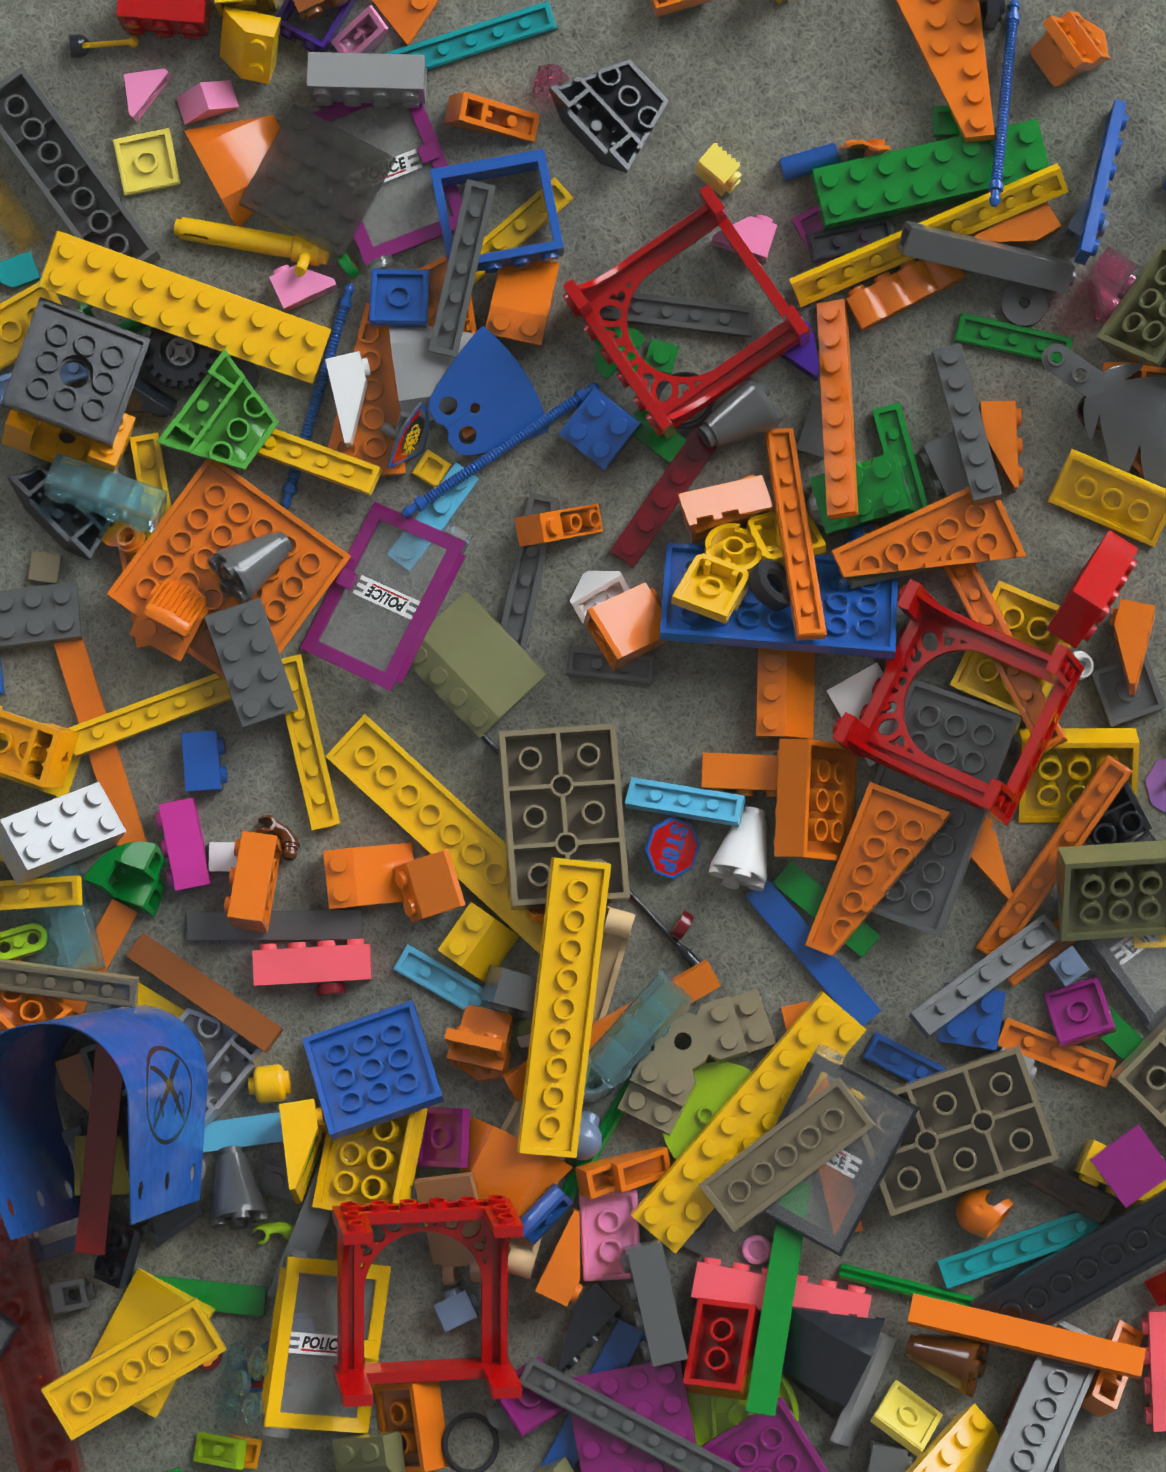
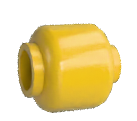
M280 1064L256 1067L253 1077L248 1078L249 1094L255 1095L256 1100L260 1104L283 1102L287 1094H291L289 1070L284 1071L283 1066Z

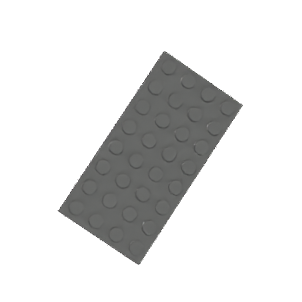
M913 679L908 689L904 705L907 730L913 742L923 753L989 784L992 778L1000 780L1022 720L1021 716ZM897 721L895 722L892 733L895 732L898 728ZM900 737L896 741L890 742V744L895 745V742H897L902 747L904 745V738ZM880 764L873 783L950 812L952 815L871 912L942 938L987 812Z

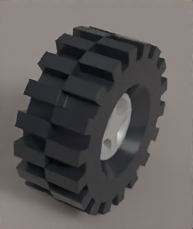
M151 328L150 336H146V338L150 339L145 353V363L151 374L158 382L173 390L174 388L186 390V388L191 387L194 389L198 387L197 385L203 381L208 374V370L218 358L217 350Z

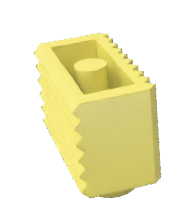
M713 143L696 164L695 175L706 184H709L721 197L726 191L731 194L741 183L740 178L742 176L739 173L740 162H736L735 158H731V154L727 155V151H722V147H718V143Z

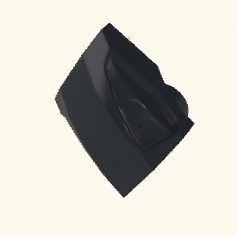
M1128 779L1089 834L1094 845L1122 843L1152 829Z

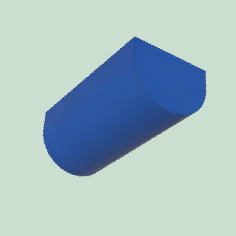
M834 143L786 156L778 161L784 182L810 175L812 169L840 163L837 147Z
M554 1183L520 1218L524 1225L523 1236L532 1245H535L573 1204V1201Z

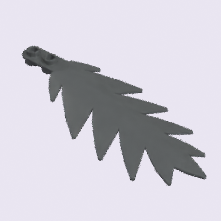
M1049 345L1042 354L1044 367L1086 397L1083 415L1087 436L1090 439L1093 438L1100 415L1101 431L1110 465L1129 473L1140 446L1144 480L1166 488V377H1145L1126 380L1142 369L1143 365L1141 363L1122 364L1111 367L1103 373L1064 345ZM1052 354H1061L1062 361L1060 363L1052 362ZM1079 369L1086 372V377L1083 380H1078L1075 377V372Z

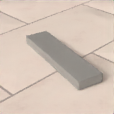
M880 1332L873 1355L847 1406L841 1411L830 1437L831 1441L847 1447L852 1446L897 1338Z

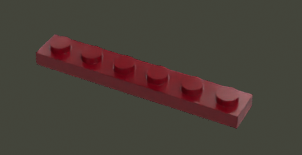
M702 423L696 426L610 550V553L632 568L638 563L679 504L678 494L688 491L718 448L715 445L711 448L707 447L701 439L698 428L702 426Z

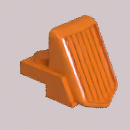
M1070 10L1061 18L1055 16L1047 18L1042 23L1047 29L1045 36L1030 48L1031 56L1049 82L1055 87L1063 86L1084 71L1090 72L1111 58L1108 54L1105 32L1088 20L1083 19L1079 12Z
M172 578L165 579L163 582L158 581L149 594L129 634L181 662L195 635L205 620L204 616H207L210 610L206 606L207 598L191 581Z
M473 1005L467 1006L461 1025L457 1026L456 1029L447 1028L444 1040L449 1046L446 1058L451 1066L460 1068L479 1083L503 1078L502 1075L509 1071L511 1059L509 1047L514 1023L513 1017L505 1012Z

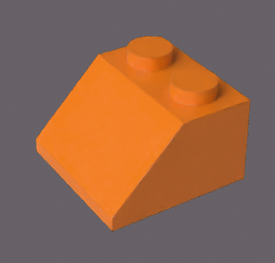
M449 849L394 867L396 872L395 882L401 889L404 898V911L410 918L411 923L441 915L466 905Z

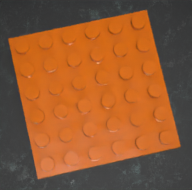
M206 459L107 592V596L138 617L149 594L158 581L163 582L165 579L172 578L194 583L207 598L206 606L210 608L207 615L240 605L242 603L233 595L227 598L219 588L221 580L209 567L207 559L218 550L269 533L276 534L281 531L289 539L292 551L288 553L289 556L249 600L261 598L279 654H281L351 556L223 463ZM204 620L186 653L225 680Z

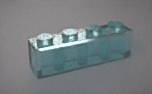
M59 453L56 454L44 481L45 495L52 501L75 505L76 508L86 513L95 512L101 514L112 522L121 521L130 524L132 528L141 532L150 531L155 533L167 504V491Z
M73 862L35 877L81 876V906L43 908L46 916H50L52 927L49 928V933L53 944H57L59 955L56 957L57 965L90 971L106 968L79 862Z
M660 970L589 1050L588 1065L615 1088L618 1083L624 1082L630 1076L632 1067L638 1061H642L648 1056L651 1046L657 1039L663 1038L669 1032L673 1021L688 1011L690 1002L693 999L682 987Z

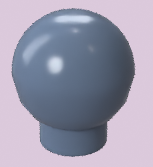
M582 1111L577 1157L573 1159L581 1161L591 1159L601 1149L602 1134L598 1128L601 1120L594 1113Z

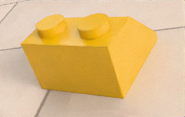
M224 6L219 56L241 79L265 84L270 83L277 64L281 17Z
M471 902L438 948V951L485 983L490 965L499 967L520 936Z

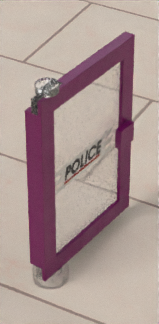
M339 102L326 108L314 105L307 109L308 115L304 116L308 131L369 275H371L372 269H391L395 265L393 256L442 237L430 179V169L448 166V163L423 104H419L418 108H405L402 104H390V107L373 106V103H362L361 106L350 107L344 105V102ZM457 185L443 187L451 233L455 232L462 203V197Z
M374 501L348 552L351 558L334 580L300 649L371 682L370 688L386 696L388 690L394 692L398 683L401 684L437 615L466 557L464 553L473 536L448 523L444 531H441L411 517L404 518L400 512Z

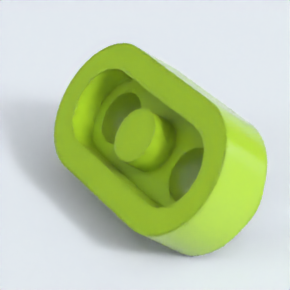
M30 923L0 932V946L4 944L10 946L8 952L3 953L0 951V959L18 960L42 952L48 943L46 930L39 924ZM31 936H36L39 939L36 944L28 943V939Z

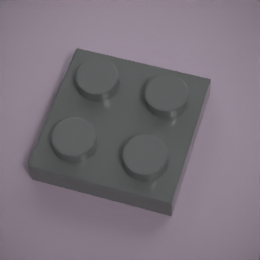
M1147 654L1145 655L1135 696L1129 695L1121 662L1095 670L1090 674L1109 727L1166 708Z

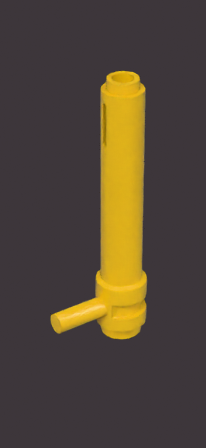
M188 217L176 219L174 225V236H179L180 240L291 259L292 262L297 263L294 273L299 277L305 275L309 264L319 267L320 264L327 265L329 259L330 242H326L324 238L320 237L309 239L307 235L302 234L291 236Z

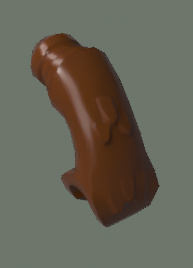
M271 815L261 816L258 822L264 824L267 828H258L256 832L276 835L280 838L283 859L293 861L297 857L296 852L298 848H300L297 837L287 826L277 821Z

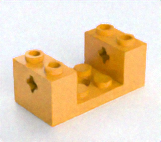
M11 410L5 422L2 444L111 486L130 441L136 417L124 413L112 447ZM62 433H70L74 436L75 441L64 443L60 440L59 436Z
M0 705V735L5 734L8 738L7 747L4 750L0 749V773L43 788H63L79 732L56 724L39 723L2 710L3 706Z

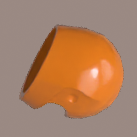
M973 1188L967 1190L959 1198L955 1209L956 1218L963 1230L971 1235L987 1239L1004 1221L1012 1210L1014 1203L1008 1198L995 1206L989 1205L986 1201L991 1190L987 1188Z

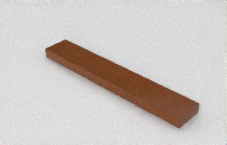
M145 933L140 936L126 955L129 960L266 1054L284 1031L282 1027Z

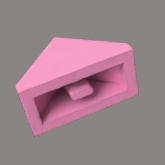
M370 5L343 29L331 43L339 53H369L384 42L388 27L373 6Z
M166 69L124 74L128 111L134 122L137 123L170 81L171 76Z
M231 80L200 82L176 98L185 125L240 108Z

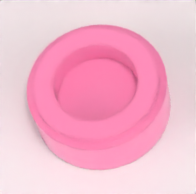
M751 1235L743 1242L742 1254L749 1263L762 1264L770 1257L771 1245L764 1236Z

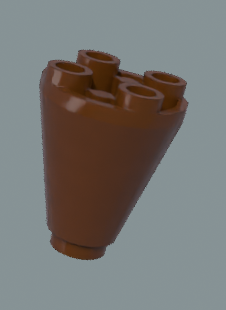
M920 1333L917 1336L911 1334L904 1356L910 1358L912 1363L958 1393L973 1398L978 1381H975L976 1377L982 1378L986 1369L987 1361L982 1360V1358L986 1357L990 1344L951 1335Z

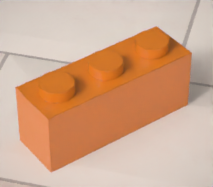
M703 752L701 789L719 792L736 790L737 795L752 797L754 791L765 792V797L777 798L778 756Z

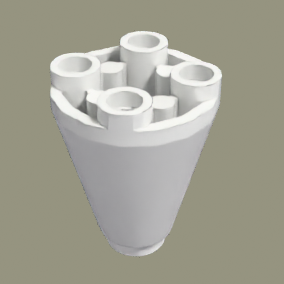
M744 807L740 826H732L711 861L708 873L711 876L723 879V886L738 889L739 885H743L752 890L763 891L767 879V820L765 819L766 813L763 810L755 807Z

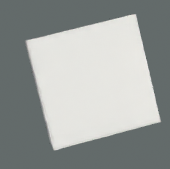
M209 842L210 872H230L231 867L236 868L237 856H234L235 842Z

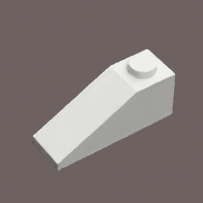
M359 351L325 359L344 443L347 448L352 447L368 385L366 376L371 375L368 359H362Z

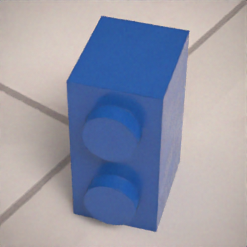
M218 731L181 733L186 792L196 793L223 790V784L228 783L227 767L221 766V755L226 754L224 737H219Z

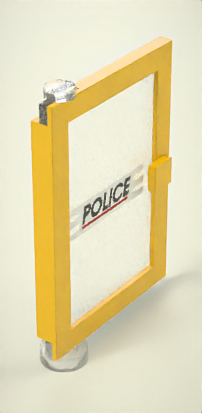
M291 1250L290 1256L284 1255L283 1267H280L260 1406L262 1419L259 1434L277 1438H289L290 1428L367 1434L372 1406L343 1407L333 1378V1365H337V1260L308 1258L309 1252ZM371 1264L366 1276L364 1289V1363H377L379 1359L391 1266ZM371 1384L370 1387L374 1395L375 1384Z

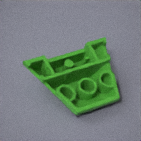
M224 348L208 370V374L156 443L246 470L279 422Z

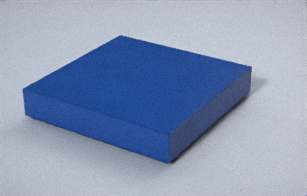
M372 269L369 325L371 327H428L430 270Z

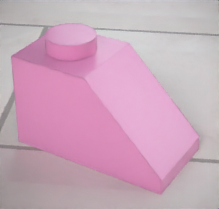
M756 215V218L749 216L733 224L755 258L766 262L777 229V224L772 223L773 219L764 215ZM721 231L713 234L712 246L736 253Z
M289 265L281 266L273 271V276L269 277L286 313L338 289L333 278L308 269L304 276H297L294 273L296 265L292 267Z

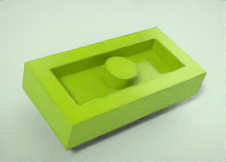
M197 1432L193 1461L243 1470L247 1440L207 1432Z

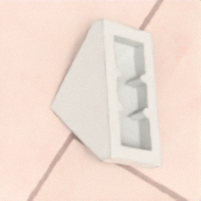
M587 571L582 575L570 602L583 624L588 609L630 589L620 571Z

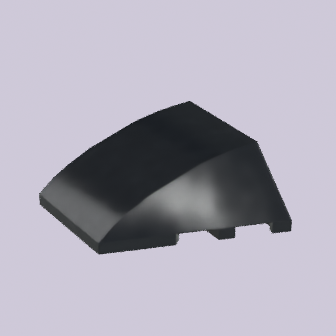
M631 59L599 69L598 72L585 77H576L571 82L559 86L558 84L550 86L548 89L561 122L600 164L624 173L628 172L669 101Z
M51 462L44 465L39 464L34 466L32 470L8 477L24 509L65 551L88 561L91 559L132 486L118 470L110 486Z
M792 1306L782 1373L834 1419L847 1406L873 1355L885 1318H864L850 1313L849 1315L832 1314L826 1310Z

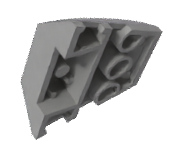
M433 326L389 327L401 411L411 413L418 403L421 402L427 409L429 421H432L434 418L428 408L430 398L455 358L428 352ZM462 333L458 354L473 337L474 333ZM453 397L443 398L439 404L440 411L444 414L457 408L456 400Z
M187 1008L179 1019L196 1036L207 1064L208 1086L205 1126H207L221 1115L248 1083V1078L253 1076L255 1068L261 1066L266 1053L217 1019Z

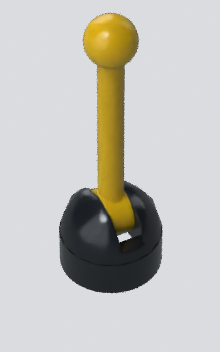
M69 35L71 58L84 57L88 54L90 48L124 45L135 48L139 45V39L136 36H131L126 40L89 42L83 35Z

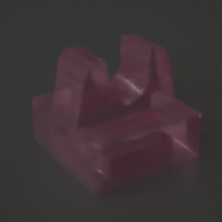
M556 64L540 65L532 93L542 97L551 96L548 90L549 87L558 84L559 81H568L569 76L562 71L563 67Z

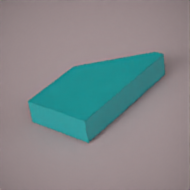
M30 251L0 262V283L5 286L17 289L40 280L38 269Z

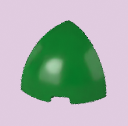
M126 843L113 848L101 856L91 866L83 880L116 901L155 917L165 884L159 880V872L165 866L164 857L160 848L154 843Z

